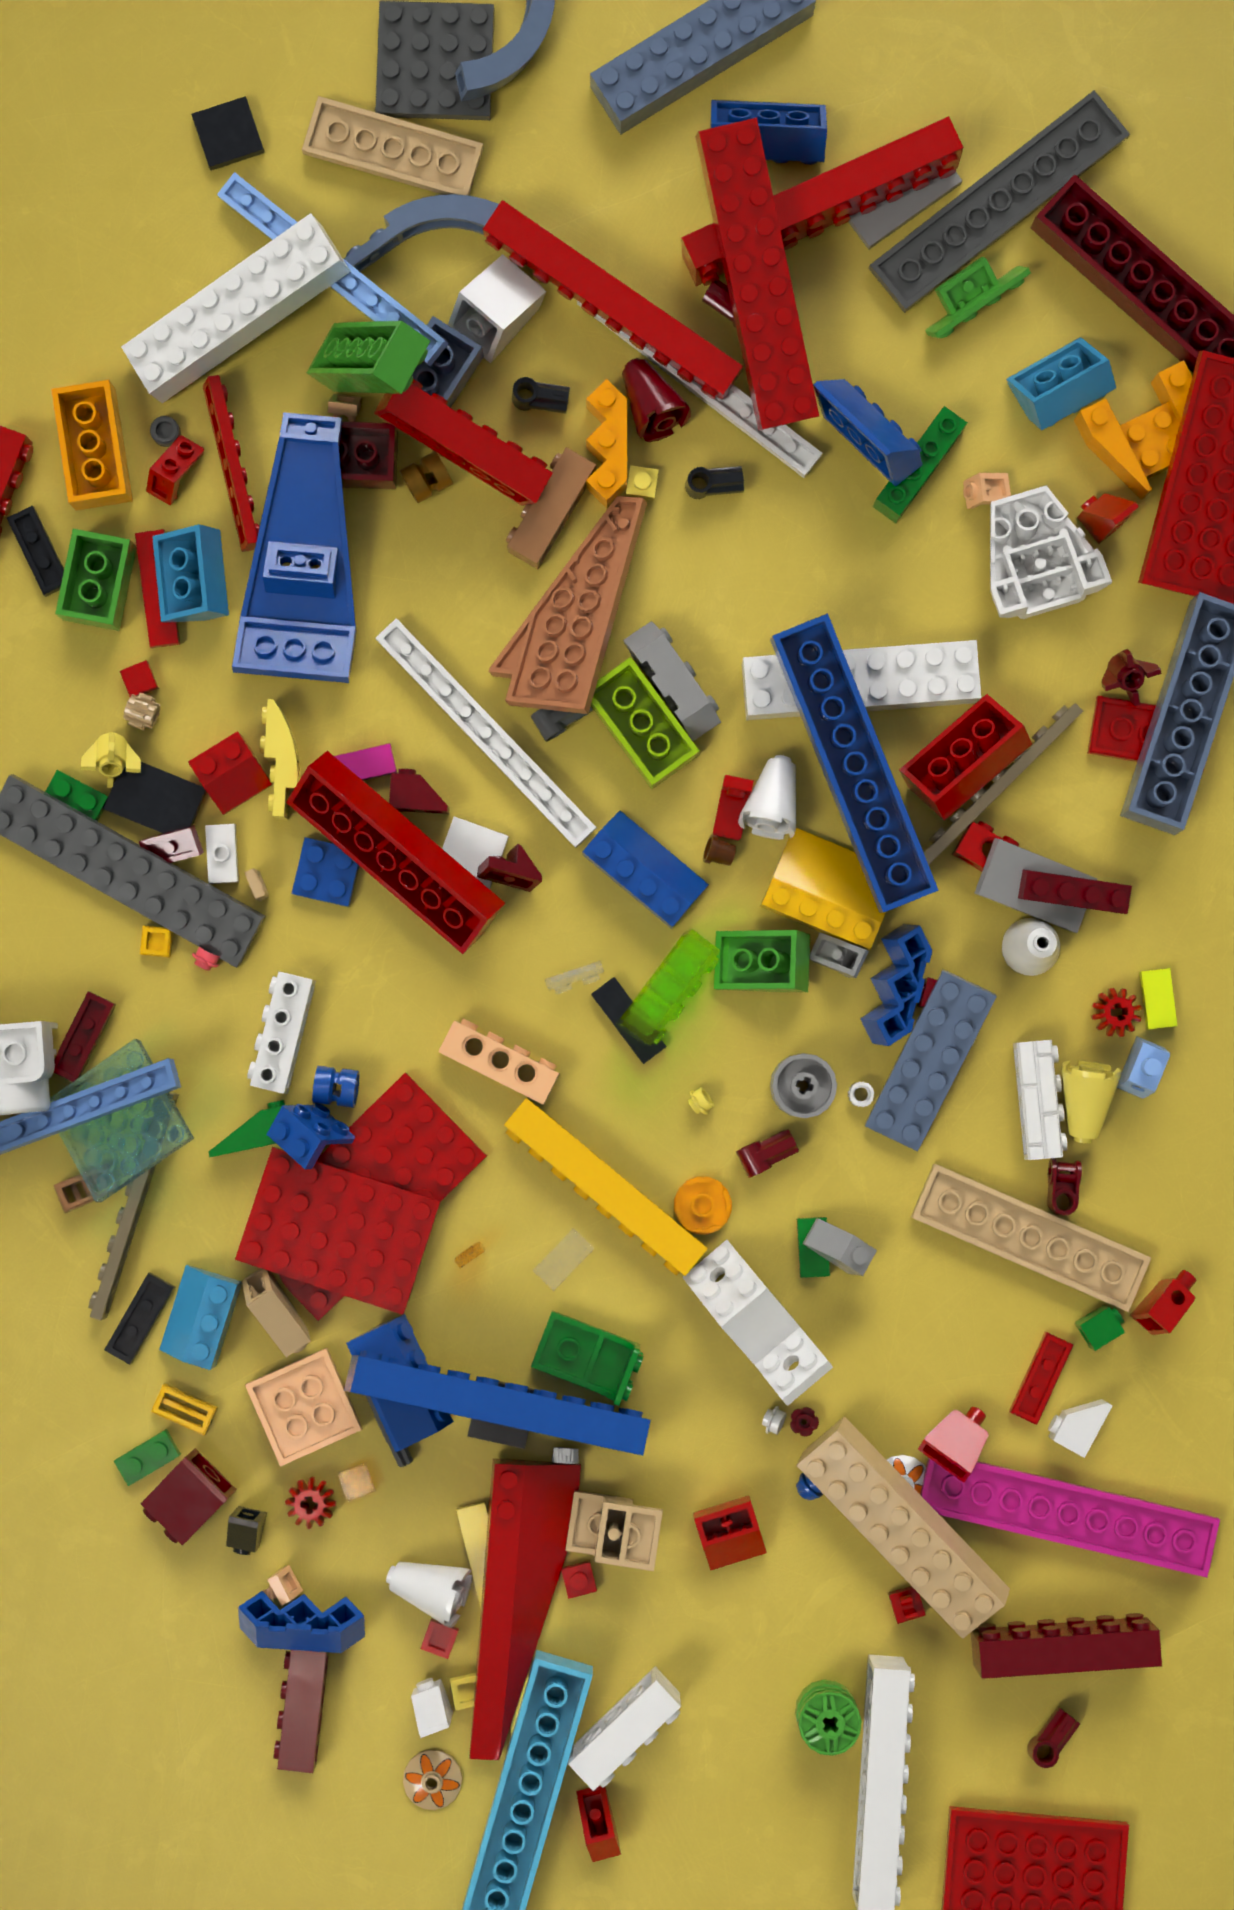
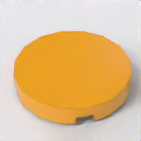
M697 1176L687 1180L679 1187L674 1198V1212L678 1222L686 1230L695 1234L708 1235L719 1231L727 1223L732 1211V1200L728 1190L720 1181L707 1176Z

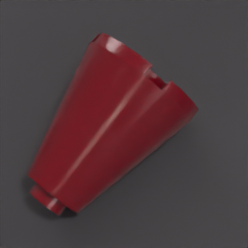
M635 358L625 365L622 376L639 437L641 439L643 437L645 442H655L674 434L672 428L679 424L682 428L691 417V409L684 399L647 360Z

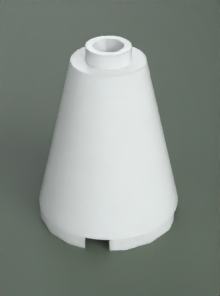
M776 755L774 758L768 759L739 815L738 824L741 828L745 829V825L752 828V834L770 839L781 840L784 839L785 834H789L790 838L794 836L796 831V765L791 762L792 760L789 757Z
M1024 918L1016 921L1006 930L1002 941V955L1007 965L1015 972L1023 975L1035 976L1045 973L1056 963L1060 953V941L1056 931L1050 924L1038 918Z
M398 1562L396 1566L392 1565L390 1567L386 1583H389L390 1591L444 1626L452 1628L461 1616L455 1614L460 1606L464 1607L466 1604L472 1575H469L470 1569L462 1567Z

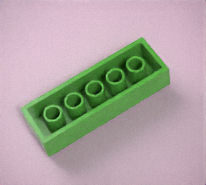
M403 321L334 323L306 373L334 392L402 394V392L410 387L413 381L412 374L417 365H420L425 360L430 340Z

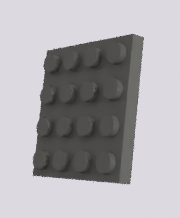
M379 1L375 112L393 118L490 121L491 93L476 99L461 101L455 72L461 62L476 60L493 54L494 4Z

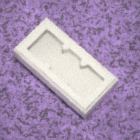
M236 824L205 825L208 883L239 882Z

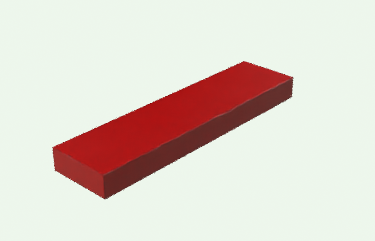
M164 529L135 533L149 645L151 648L180 645L177 622H161L152 536L165 533Z

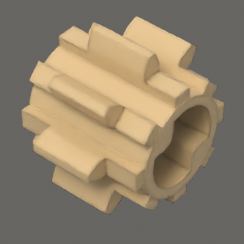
M141 692L139 696L132 694L127 701L123 718L128 720V724L143 731L145 727L152 729L157 722L161 705L156 703V699Z

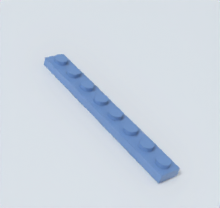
M167 1058L50 1103L48 1111L21 1113L0 1121V1155L181 1088L174 1059Z

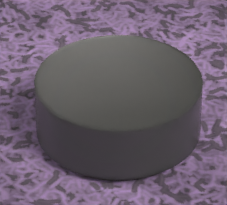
M169 416L156 418L150 427L152 438L158 445L163 447L171 446L181 435L178 423Z

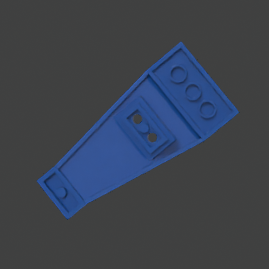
M283 412L279 441L240 615L232 663L233 673L349 683L356 639V622L339 456L343 425L342 418ZM285 562L291 563L289 566L282 565ZM313 565H319V566H320V567L317 568V569L311 568Z

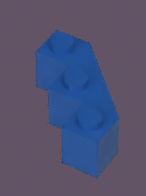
M903 924L881 938L893 964L870 978L883 1003L860 1018L872 1044L890 1046L913 1029L915 1019H912L916 1003L920 1002L925 982L923 975L926 963H930L932 949L920 925Z
M261 1591L238 1607L240 1629L257 1648L342 1653L365 1637L364 1615L347 1597H344L322 1613L305 1594L280 1610Z

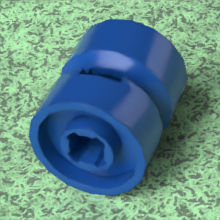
M317 1066L313 1084V1103L330 1105L332 1101H336L337 1106L355 1108L360 1072L350 1069H342L340 1072H337L334 1067ZM337 1084L342 1085L339 1091L336 1090Z

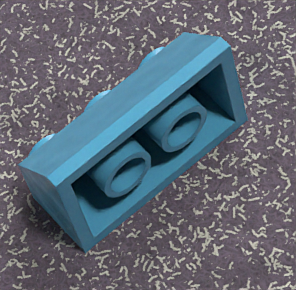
M1081 337L1006 379L1027 418L1040 430L1053 426L1057 421L1078 412L1082 407L1116 389L1109 359Z
M198 524L152 536L161 622L206 621L228 616L229 610L220 530Z
M186 1265L159 1350L182 1362L212 1370L216 1367L242 1282Z

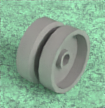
M802 1053L788 1056L776 1066L771 1075L770 1091L772 1099L780 1110L790 1116L800 1118L818 1116L829 1108L835 1098L837 1089L835 1073L826 1061L816 1055ZM804 1080L807 1082L808 1088L802 1092L799 1091L800 1088L797 1087V1083Z

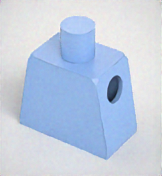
M1136 1036L1117 1088L1142 1099L1155 1093L1169 1060L1170 1052L1162 1046Z

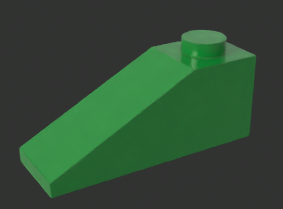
M285 1101L267 1103L268 1109L259 1111L208 1152L209 1158L276 1144L266 1134L282 1105H285Z

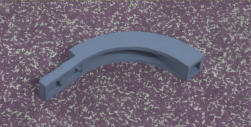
M526 0L525 14L520 30L506 46L489 56L460 63L455 75L461 101L488 95L511 82L524 70L546 36L551 23L555 0Z
M457 194L436 195L411 201L384 215L387 228L376 230L370 236L368 242L362 246L356 245L351 248L344 260L361 272L405 240L426 231L457 228L484 235L482 228L499 204L483 198Z

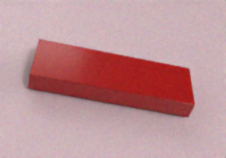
M1045 1331L1010 1407V1413L1035 1425L1038 1424L1072 1350V1343Z

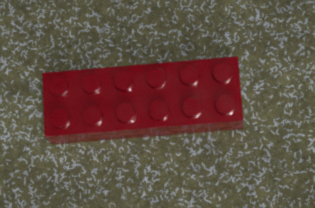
M1140 1613L1126 1614L1124 1619H1114V1616L1101 1615L1097 1616L1095 1621H1085L1081 1617H1072L1066 1619V1623H1055V1620L1043 1619L1038 1620L1037 1625H1025V1622L1013 1621L1007 1623L1008 1627H996V1624L984 1623L978 1626V1629L971 1632L973 1666L981 1679L1162 1666L1160 1630Z

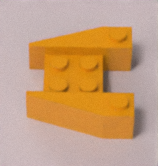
M1184 360L1157 373L1151 381V385L1162 404L1161 406L1119 425L1105 398L1080 410L1074 419L1086 446L1141 500L1146 498L1152 491L1147 479L1168 470L1192 380V375Z

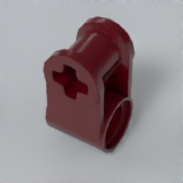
M1054 1158L1050 1159L1048 1165L1047 1205L1054 1214L1070 1215L1077 1209L1082 1176L1081 1161L1076 1160L1074 1163L1057 1162ZM1059 1171L1070 1172V1174H1061ZM1060 1194H1065L1069 1199V1206L1065 1210H1060L1056 1205V1199Z

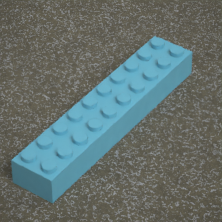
M536 1650L461 1910H526L592 1680L593 1666Z

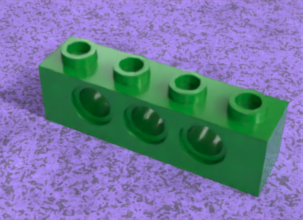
M944 406L917 442L921 448L922 466L896 487L889 481L876 498L873 508L894 523H897L963 433L968 422Z

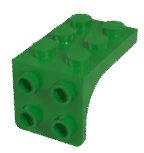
M552 1310L531 1367L595 1391L611 1399L613 1404L619 1406L621 1400H628L633 1387V1381L630 1380L632 1371L638 1373L644 1356L640 1352L639 1343Z

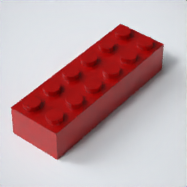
M413 379L410 387L402 392V394H384L374 412L375 415L519 505L535 504L553 474V472L546 469L547 463L535 456H532V458L527 457L521 453L523 448L509 440L505 443L497 438L498 433L494 429L486 425L480 427L472 422L473 417L461 409H458L456 412L448 407V401L436 393L429 395L422 390L423 385Z

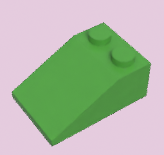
M799 930L716 931L714 989L760 992H808L810 934Z

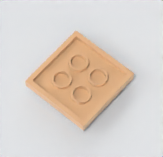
M328 1348L245 1384L280 1467L363 1429L347 1392L344 1391L345 1387Z

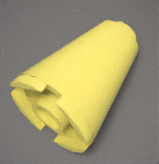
M1071 1061L1062 1062L1061 1070L1068 1133L1074 1137L1076 1142L1092 1143V1139L1099 1137L1121 1077V1069L1117 1068L1115 1072H1112V1065L1090 1061H1078V1066H1070Z

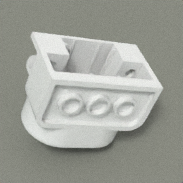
M35 1021L0 1024V1115L49 1110V1078L54 1073V1055H57L56 1049H53L52 1029H58V1023Z

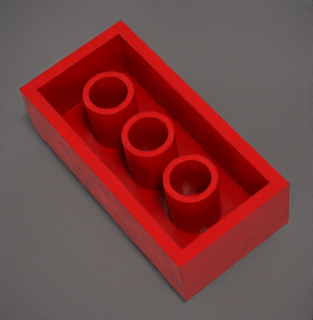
M986 694L901 767L899 771L908 788L945 821L1028 749L1032 742L1025 726Z

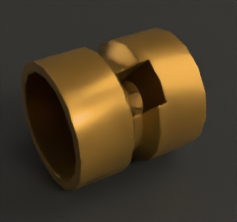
M435 451L421 458L419 465L412 463L399 470L417 504L431 497L432 490L435 489L440 492L453 484L449 473ZM431 472L432 477L427 480L424 474Z

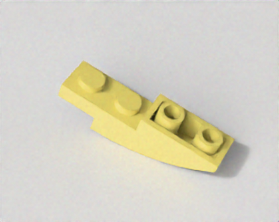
M268 699L267 707L262 708V724H266V734L261 736L260 753H264V758L268 761H276L275 765H271L270 782L274 783V794H269L268 811L272 812V816L276 819L288 820L289 805L286 802L290 791L294 790L301 779L300 759L292 730L285 715L273 699Z

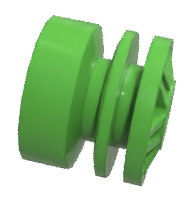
M831 1680L813 1682L802 1690L796 1701L795 1709L802 1739L810 1749L819 1754L833 1756L846 1752L858 1739L862 1723L852 1694L845 1686ZM825 1717L828 1719L834 1718L835 1723L833 1725L831 1723L825 1725L823 1719Z

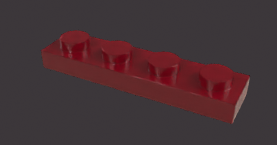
M1023 869L1018 898L1128 914L1132 886Z

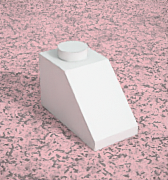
M1100 1399L1062 1410L1059 1416L1055 1415L1048 1427V1431H1050L1048 1437L1085 1458L1113 1405Z
M428 1678L416 1684L417 1688L413 1689L411 1699L420 1738L449 1728L453 1711L441 1679L433 1681V1678Z

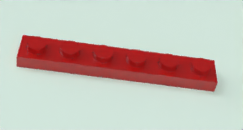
M219 375L208 376L203 384V390L241 551H252L256 546L259 525L254 523L253 520L254 502L252 496L247 494L245 486L248 482L247 473L244 467L241 468L239 461L241 456L240 443L238 440H234L232 431L234 429V418L232 413L228 412L226 406L228 401L227 388L225 384L221 385Z

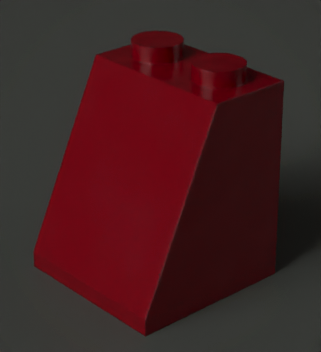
M195 1448L143 1500L141 1505L144 1507V1514L152 1522L158 1521L165 1528L164 1533L172 1542H179L183 1546L237 1489Z

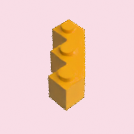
M608 379L586 398V408L602 423L586 439V449L602 463L586 480V489L606 509L617 496H620L627 489V398Z

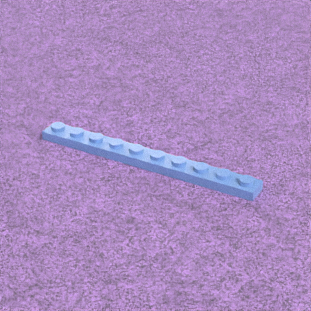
M235 172L217 194L221 200L271 240L297 223V221ZM344 260L351 272L330 287L372 321H403L429 339L428 353L423 362L431 366L448 345L447 341Z

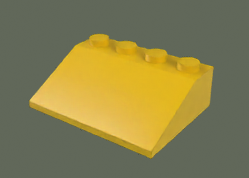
M796 828L792 838L789 836L760 905L761 908L867 951L871 950L886 913H879L854 851L799 828Z

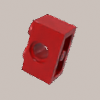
M979 821L978 824L972 822L967 827L952 855L982 872L987 857L982 852L984 843L993 844L994 838L1019 846V843L1008 836H1004L1002 839L993 833L994 828L982 821Z

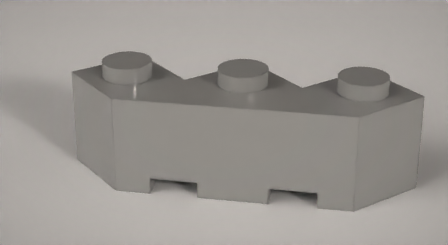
M651 621L623 640L634 661L646 673L658 695L670 708L672 714L692 741L721 723L716 713L719 710L717 703L711 695L706 696L694 679L696 676L695 671L687 661L683 663L670 644L673 640L664 627L659 629Z

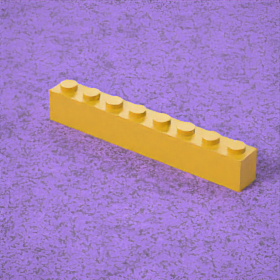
M525 1098L504 1124L508 1128L505 1133L517 1144L524 1141L531 1147L528 1151L530 1155L540 1163L544 1159L553 1166L550 1171L563 1182L566 1178L576 1185L573 1190L585 1200L591 1197L598 1203L596 1209L607 1219L614 1216L621 1222L618 1226L620 1230L630 1238L634 1235L638 1236L644 1241L641 1247L653 1257L657 1253L666 1260L663 1265L674 1275L677 1276L681 1272L686 1276L707 1251L708 1248L529 1098Z

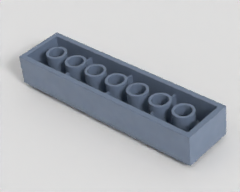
M708 0L590 73V88L621 135L811 18L814 14L816 0Z
M1201 592L1190 600L1122 807L1121 817L1172 835H1176L1185 829L1234 678V604Z

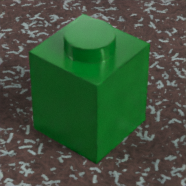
M1102 1305L1075 1322L1089 1348L1094 1351L1125 1333L1121 1326L1125 1322L1116 1308L1111 1310L1106 1305Z

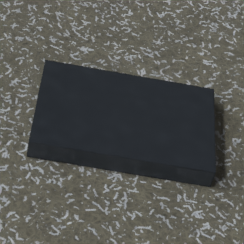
M141 762V773L126 772L125 767L122 773L116 777L103 809L160 833H167L193 826L206 795V790L200 785Z

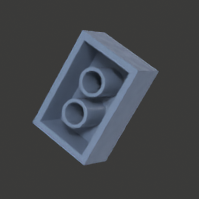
M432 316L427 326L445 339L448 345L431 366H428L425 362L417 365L412 376L413 379L423 385V391L429 395L436 393L448 401L447 406L451 408L483 359L482 346Z

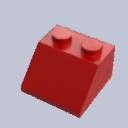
M238 731L188 761L200 783L223 815L273 785L248 743Z

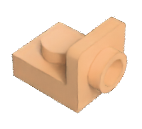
M978 473L963 482V495L966 500L967 509H973L979 505H990L992 501L1011 496L1008 473Z

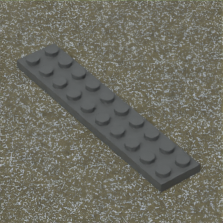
M1093 90L870 264L869 270L905 313L1054 197L1074 174L1079 177L1127 140L1130 133L1095 90Z
M14 774L8 776L0 793L1 836L193 944L202 947L214 955L220 956V959L236 968L240 966L266 917L265 915L180 867L163 860L162 857L142 848L139 844Z

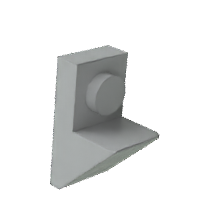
M820 932L809 959L833 969L845 977L857 978L869 951Z

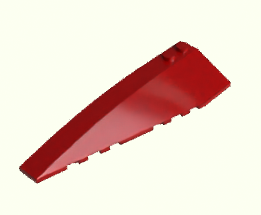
M493 1458L469 1759H500L568 1552L565 1551L574 1490H579L581 1464Z

